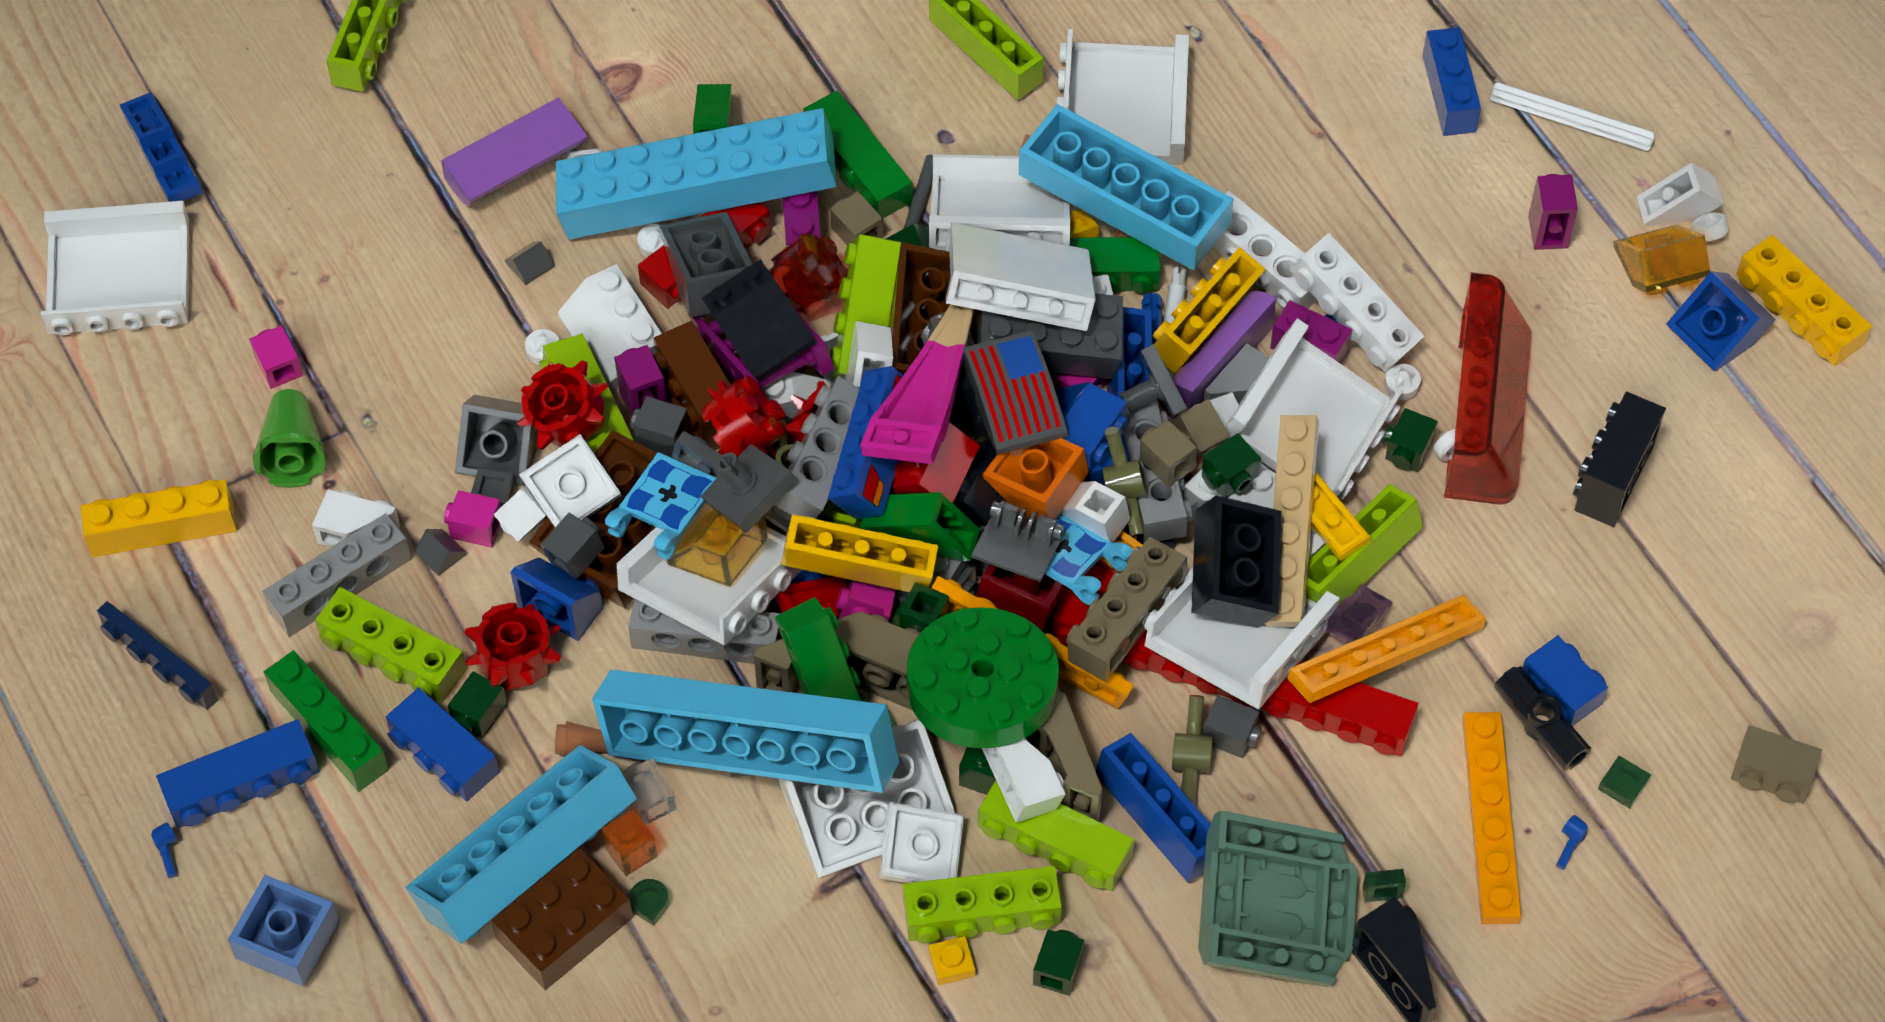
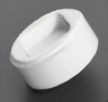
M1721 213L1701 215L1692 223L1694 237L1699 241H1713L1723 237L1729 231L1726 216Z
M661 224L647 225L638 233V248L643 256H650L664 245L659 227Z
M539 329L530 333L525 340L527 358L532 363L539 365V361L543 360V345L559 341L558 336L547 329Z
M1396 364L1387 371L1384 387L1390 396L1400 388L1403 392L1398 400H1408L1418 393L1421 377L1413 366Z
M1455 428L1441 434L1433 450L1441 461H1450L1467 449L1470 438L1462 428Z

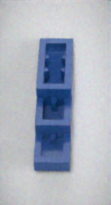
M147 93L120 104L121 111L167 201H185L202 194L200 184L188 165L186 156L174 137L172 128L152 93Z

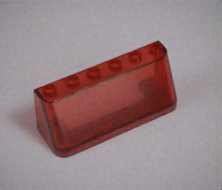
M1471 272L1464 302L1458 348L1463 349L1454 447L1452 458L1448 460L1446 467L1444 498L1503 505L1515 498L1519 485L1531 329L1503 282L1496 276Z

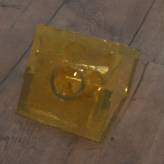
M1678 224L1613 241L1615 251L1632 286L1646 292L1647 295L1662 294L1667 291V287L1676 284L1679 286L1698 284L1700 282L1699 278L1706 277L1710 273L1705 235Z
M711 508L701 516L677 546L672 558L667 560V564L730 587L768 539L765 518L763 516L746 534Z

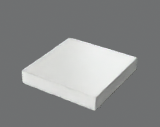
M578 435L519 474L554 527L569 512L580 520L583 517L589 518L622 496L581 435Z
M890 802L887 807L879 878L912 883L957 877L964 815Z

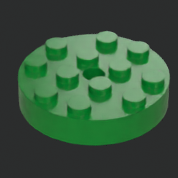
M963 608L933 621L917 636L908 654L906 691L910 706L916 717L927 729L940 738L971 748L1001 747L1028 737L1048 719L1057 699L1059 664L1050 640L1037 626L1026 618L996 608Z

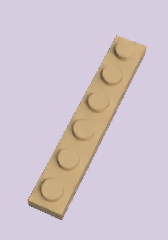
M1280 415L1273 509L1282 511L1279 614L1265 623L1267 627H1296L1305 615L1319 428L1317 415Z

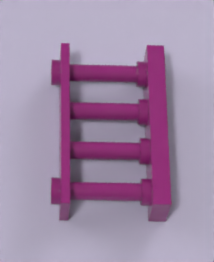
M700 316L691 317L692 322L714 358L735 381L743 379L746 375L751 376L756 380L760 389L804 365L808 367L813 365L822 376L834 370L826 343L801 316L800 318L817 344L759 383L749 372L742 359H738L733 354L736 350L729 339L722 341L717 336L723 330L716 320L707 325Z

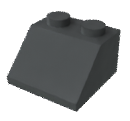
M475 394L463 403L455 473L476 476L478 468L513 473L514 483L525 485L519 474L532 465L537 449L538 431L532 425L518 426L517 422L525 416L522 412L521 403Z

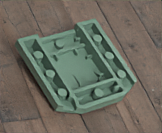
M1222 810L1215 813L1206 837L1198 943L1203 965L1323 987L1333 985L1337 978L1335 977L1337 971L1353 950L1357 872L1354 864L1348 863L1342 844L1345 843L1343 834Z

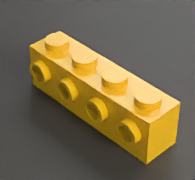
M1773 234L1742 255L1736 273L1741 283L1746 288L1754 291L1764 301L1768 309L1781 316L1794 333L1801 335L1807 340L1819 356L1826 358L1832 365L1837 366L1865 345L1872 325Z
M1238 247L1228 260L1222 256L1209 271L1213 277L1209 281L1203 277L1190 292L1194 296L1189 303L1184 298L1171 314L1175 320L1171 324L1165 320L1152 335L1157 340L1154 345L1163 363L1174 374L1179 371L1266 270L1242 248Z
M226 479L218 481L206 480L200 484L184 487L171 486L162 491L133 493L128 497L111 500L99 499L89 504L80 505L83 535L92 558L237 532L233 500Z
M792 514L780 565L910 592L915 582L926 587L930 586L938 545Z

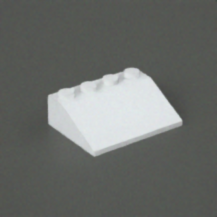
M919 719L892 727L899 764L883 793L778 779L785 801L817 878L882 855L887 807L890 802L955 813L925 726Z

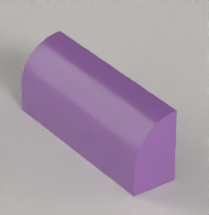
M558 97L441 160L443 176L461 202L469 206L587 142L588 136Z
M1261 291L1248 293L1172 377L1187 410L1204 401L1205 389L1246 343L1256 348L1272 330L1276 298Z

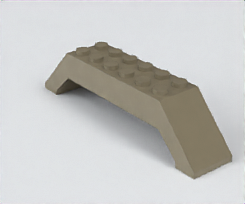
M861 611L837 619L839 627L834 630L837 637L841 636L849 650L850 657L845 660L848 666L851 665L860 680L861 685L857 688L912 710L906 691L907 659L910 648L920 632L912 628L903 629L891 624L883 616L877 614L869 615ZM783 639L757 648L754 654L757 688L803 694ZM1058 689L1055 706L1048 719L1039 729L1024 739L1048 758L1055 772L1062 776L1064 780L1063 788L1065 789L1062 804L1100 822L1102 787L1066 694Z

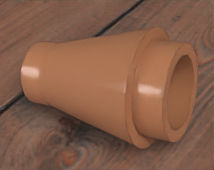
M566 721V724L556 725L555 754H564L565 757L579 745L594 753H607L600 729Z

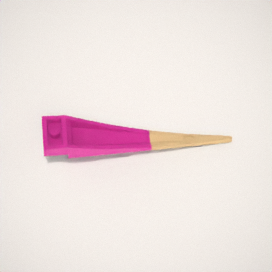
M950 304L914 362L871 417L860 444L862 456L934 464L941 442L945 441L963 362V348L967 344L974 309Z

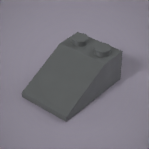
M727 212L659 226L677 289L689 318L711 314L702 297L710 293L715 287L722 285L740 273L745 267L752 265Z

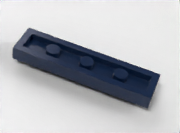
M106 601L96 610L102 623L100 629L103 634L114 643L119 640L126 645L127 652L137 662L142 663L145 660L150 664L152 671L162 682L168 684L171 681L179 687V693L187 702L192 705L197 702L206 710H209L218 701L210 681L110 602Z

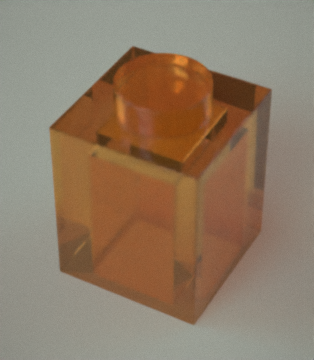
M634 809L602 828L605 849L625 876L658 857L655 838Z

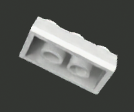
M617 264L585 278L558 311V317L571 337L583 333L610 391L618 388L614 357L621 355L627 349L639 348L644 345H648L651 353H654L653 337L662 334Z

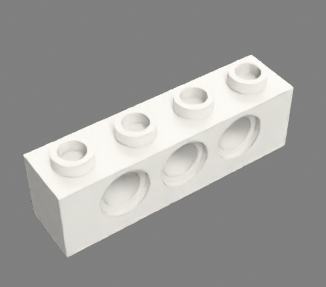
M1228 191L1226 195L1234 198L1232 221L1213 247L1222 253L1226 260L1240 247L1262 265L1266 270L1254 285L1265 289L1270 295L1274 296L1278 305L1283 309L1289 300L1306 308L1311 307L1318 300L1308 289H1304L1297 283L1294 274L1290 271L1291 267L1305 253L1232 192Z

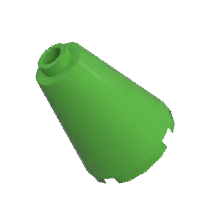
M284 389L273 395L253 454V465L256 473L260 477L263 474L269 478V483L275 486L292 488L307 485L310 483V478L318 473L320 476L324 472L326 465V453L308 401L303 393L294 389Z

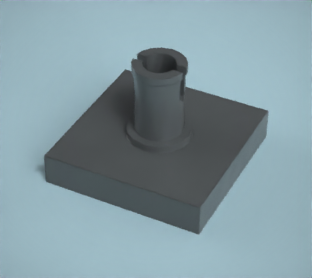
M1152 344L1141 350L1140 359L1148 373V380L1125 392H1121L1120 395L1123 400L1127 401L1129 413L1159 398L1173 420L1177 415L1186 411L1187 407L1155 345Z
M752 444L738 457L732 452L723 454L721 457L729 466L726 467L721 460H717L716 469L721 475L700 496L708 506L746 534L797 481L791 471Z

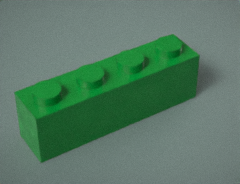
M838 90L803 108V112L824 109L833 134L835 168L839 171L840 179L847 188L852 187L855 192L858 191L882 218L911 204L913 199V182Z
M1133 237L1070 238L1069 246L1089 250L1092 277L1108 274L1113 292L1135 291L1145 293L1148 291H1158L1160 276L1159 251Z
M814 597L775 616L803 694L866 702L863 695H858L856 687L861 685L860 680L853 667L847 665L845 659L850 657V653L841 636L837 637L834 629L839 627V623L830 607L824 609Z
M294 650L263 671L270 692L295 720L299 719L303 730L358 792L389 771L384 752Z

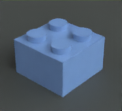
M264 875L228 938V942L235 959L304 987L340 920L333 902Z

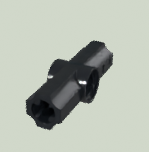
M1514 666L1507 670L1495 682L1494 688L1524 722L1526 734L1532 739L1540 741L1564 770L1574 768L1590 754L1591 747L1563 716L1559 701L1553 696L1545 694L1521 666ZM1535 715H1544L1548 717L1550 720L1543 721L1538 719Z

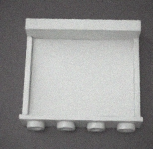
M1068 29L1067 42H1060L1059 62L1066 63V69H1059L1058 89L1064 90V97L1057 96V104L1168 164H1183L1189 35L1176 34L1175 47L1072 42L1073 29Z
M933 154L929 248L945 250L951 222L1070 245V203L1019 175V156Z
M184 201L44 211V225L48 233L46 311H41V318L48 335H68L74 332L87 331L104 332L106 330L125 328L136 330L141 327H172L177 324H188L189 217Z
M951 222L944 250L949 251L951 275L946 294V304L1087 331L1095 302L1088 249Z
M1297 318L1279 341L1225 428L1230 436L1229 438L1239 433L1261 457V462L1276 471L1280 415H1317L1319 428L1315 471L1333 493L1343 500L1354 484V481L1350 479L1353 472L1359 474L1370 458L1365 452L1369 447L1374 449L1383 437L1385 431L1381 429L1384 421L1389 424L1399 411L1401 406L1396 404L1403 390L1398 388L1391 397L1379 391L1302 338L1309 326Z
M705 503L681 537L671 559L666 560L657 555L659 549L654 547V540L664 530L656 527L617 563V578L619 591L725 645L735 635H739L757 613L763 612L769 602L780 591L786 590L791 580L803 569L780 565L786 536L759 522L746 534Z
M1191 568L1185 577L1183 585L1179 589L1173 588L1159 611L1154 609L1148 616L1144 628L1147 630L1144 646L1259 710L1286 679L1289 669L1298 665L1334 623L1340 598L1328 591L1317 603L1306 597L1305 615L1296 627H1267L1264 623L1255 628L1191 613L1193 568Z

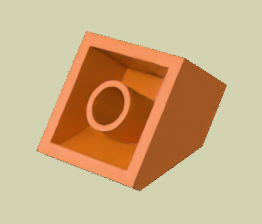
M1060 438L996 455L983 473V477L1008 503L1019 507V513L1024 507L1027 508L1026 516L1029 518L1033 511L1038 512L1037 519L1039 515L1056 519L1089 472L1084 448Z

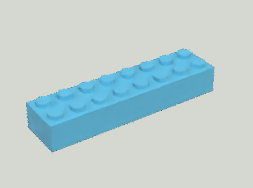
M821 108L556 161V214L569 240L837 187L833 134L824 109Z
M612 669L592 698L606 750L610 756L883 793L899 764L887 704Z

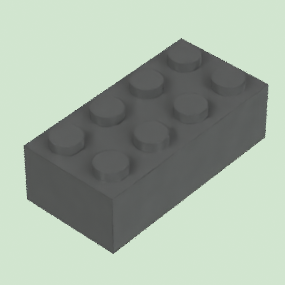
M1095 293V302L1087 331L974 309L973 345L1033 330L1049 372L1113 379L1122 361L1123 296Z

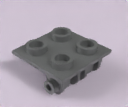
M1004 500L1001 503L994 501L990 510L991 518L975 546L971 558L1041 582L1065 534L1064 525L1058 524V519H1051L1039 515L1037 519L1038 512L1033 511L1030 518L1026 517L1027 508L1023 507L1020 514H1018L1019 507L1011 505Z

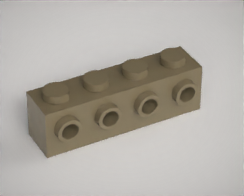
M1149 537L1142 547L1137 546L1130 554L1125 569L1121 573L1116 572L1107 586V592L1101 599L1096 598L1091 603L1085 620L1081 625L1076 624L1070 630L1066 638L1068 661L1106 682L1145 632L1144 625L1150 613L1154 609L1159 611L1173 588L1178 589L1187 575V556L1152 537Z

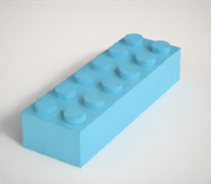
M1059 104L1052 109L1019 150V175L1192 270L1198 267L1231 224L1234 198Z
M579 745L405 888L429 923L462 944L467 939L476 936L482 926L508 907L522 893L535 885L551 869L568 858L569 854L580 845L593 839L597 835L598 830L613 818L622 815L626 811L627 806L637 798L616 764Z

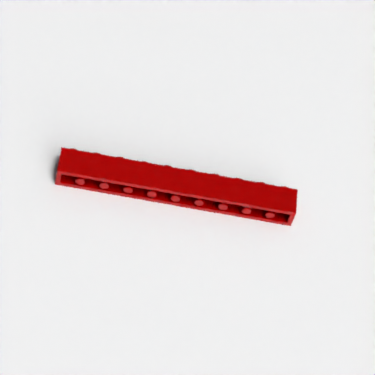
M1068 587L1052 619V635L1066 646H1068L1066 638L1070 630L1076 624L1081 625L1087 617V611L1090 605L1082 602ZM1145 630L1122 660L1136 670L1146 669L1161 674L1162 677L1171 682L1181 681L1196 686L1203 693H1216L1231 698L1234 702L1250 706L1239 698L1144 646L1147 630ZM1286 677L1260 709L1266 710L1271 716L1276 718H1289L1301 722L1311 730H1324L1336 734L1346 742H1359L1371 746L1381 754H1394L1402 757L1416 718L1419 703L1359 682L1309 703Z

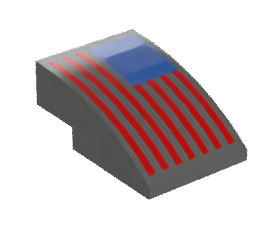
M1033 330L963 348L964 368L975 392V403L997 455L1067 437V429L1059 401Z

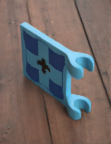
M658 452L620 506L607 515L605 524L610 527L608 533L618 538L622 537L633 516L664 530L654 540V547L659 549L657 551L659 557L666 560L671 559L681 537L705 505L704 500L700 496L717 478Z
M1059 514L1056 518L1059 520L1058 524L1064 525V530L1066 531L1045 575L1070 588L1082 602L1091 605L1096 598H1099V594L1096 592L1101 588V582L1094 577L1084 575L1102 556L1113 568L1123 571L1133 550L1127 544L1107 541Z

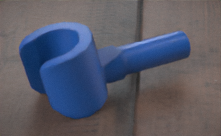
M1573 815L1562 829V833L1570 838L1556 864L1562 870L1565 869L1574 849L1586 838L1588 826L1576 815Z
M166 822L153 829L151 836L156 848L160 852V856H162L167 878H174L177 874L168 846L178 840L170 825Z

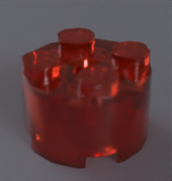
M808 233L800 235L771 259L774 266L769 272L786 297H790L795 303L800 305L797 309L800 313L811 315L819 311L839 295L841 280L843 277L847 278L848 269L844 267L836 254L838 249L835 242L828 236H823L820 239Z

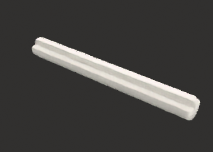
M1496 82L1491 92L1490 99L1494 102L1645 151L1650 150L1655 138L1653 131L1501 82Z

